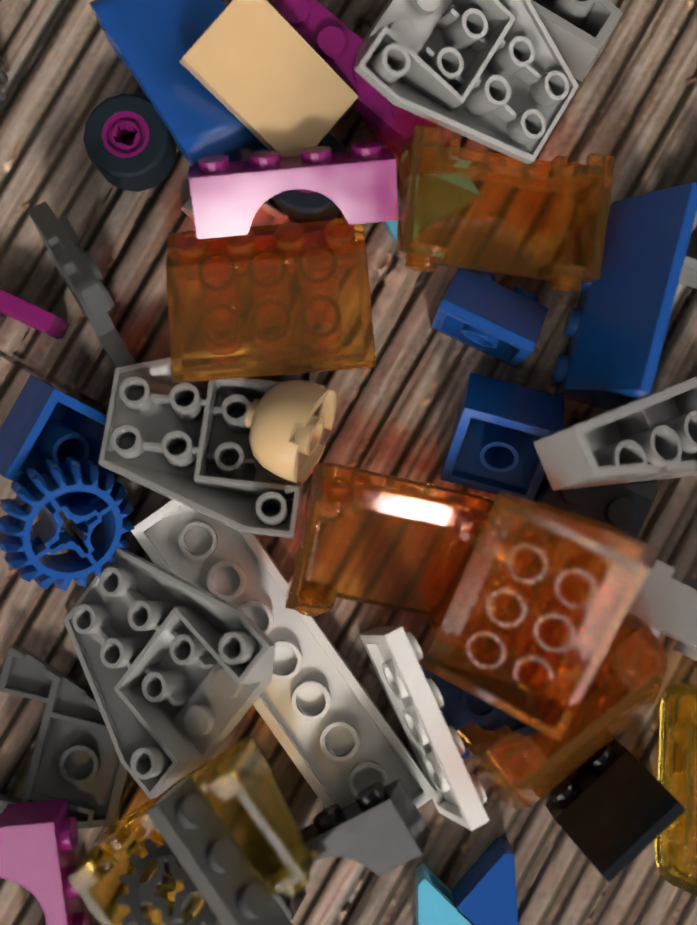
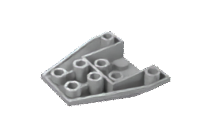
M389 0L359 45L354 70L393 105L525 164H531L535 161L579 87L530 0Z
M269 338L117 367L114 374L98 464L243 533L294 539L304 482L295 483L282 479L266 470L256 460L249 441L250 428L245 426V419L252 402L255 399L261 400L264 394L275 385L298 379L316 383L319 344Z
M117 548L113 556L118 564L107 561L102 566L103 572L100 577L95 576L64 619V623L119 760L151 800L157 798L217 751L272 681L275 645L242 609L124 548Z

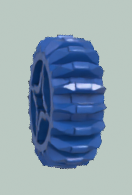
M66 457L60 468L54 460L47 459L45 473L41 475L34 468H27V476L31 481L25 486L20 482H11V489L17 496L15 499H0V506L7 513V515L0 517V532H3L0 535V549L6 552L4 559L11 568L18 569V574L25 581L30 582L34 579L39 587L46 590L54 582L58 589L66 591L72 579L79 586L86 587L87 575L94 573L100 577L103 572L102 566L107 561L118 564L117 559L113 556L116 549L129 548L128 540L122 534L135 528L133 522L127 517L134 510L132 504L125 498L127 495L126 489L119 482H115V476L107 469L99 470V467L93 461L85 460L80 465L75 458ZM81 491L89 493L84 497L79 494L70 500L58 498V496L69 492ZM43 508L41 518L33 525L36 516ZM60 511L71 521L68 526L73 532L72 536L61 527L64 521L59 515ZM63 549H72V551L53 555Z

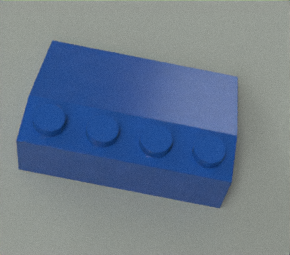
M691 182L612 202L601 217H594L587 237V244L593 245L590 261H583L575 284V289L581 291L578 307H571L564 325L563 335L570 337L565 354L559 353L552 372L551 381L558 383L555 392L556 396L611 410L651 393L697 212V183Z

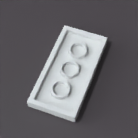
M403 626L374 627L360 634L413 757L437 791V795L432 799L438 813L471 831L489 822L490 820L482 805L487 802L485 791L477 777L473 773L468 774L461 758L465 754L464 744L457 731L452 726L447 727L440 708L444 706L442 695L432 679L426 680L418 662L422 660L423 655L416 638L409 631L405 633Z

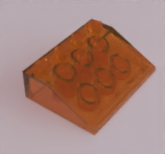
M334 219L329 221L250 227L248 235L197 239L195 230L168 233L166 277L173 383L376 367L364 223L348 225L346 219Z
M500 492L422 667L561 742L647 577L658 548L609 524Z

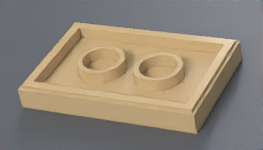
M233 0L180 60V63L270 151L280 152V157L301 156V149L317 146L359 97L267 0Z

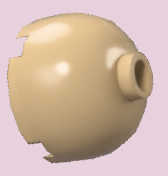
M298 379L281 382L269 389L261 400L255 399L247 411L245 426L250 428L249 441L256 460L266 470L282 479L295 483L305 482L316 468L326 447L319 443L324 428L331 431L337 407L335 391L315 382Z

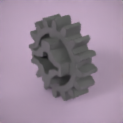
M164 838L162 846H159L151 839L146 840L145 847L148 854L144 858L134 854L129 857L130 862L136 869L133 875L124 874L120 875L119 878L120 882L129 886V892L117 898V905L130 908L131 910L121 921L122 925H156L150 919L146 911L148 909L160 910L162 922L166 923V925H222ZM157 868V870L154 872V874L152 875V877L149 879V877L151 876L152 872ZM176 881L184 885V890L175 893V902L167 899V895L176 889ZM202 900H205L201 910L193 918V913L198 908Z

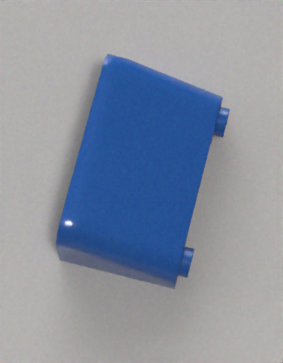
M224 0L92 1L89 4L108 42L119 59L131 71L190 165H198V159L206 156L225 155L229 157V162L250 160L249 155L254 152L270 151L180 63L182 57L225 10Z

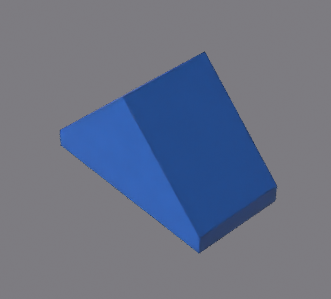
M507 837L496 838L451 889L456 908L474 925H518L514 852Z

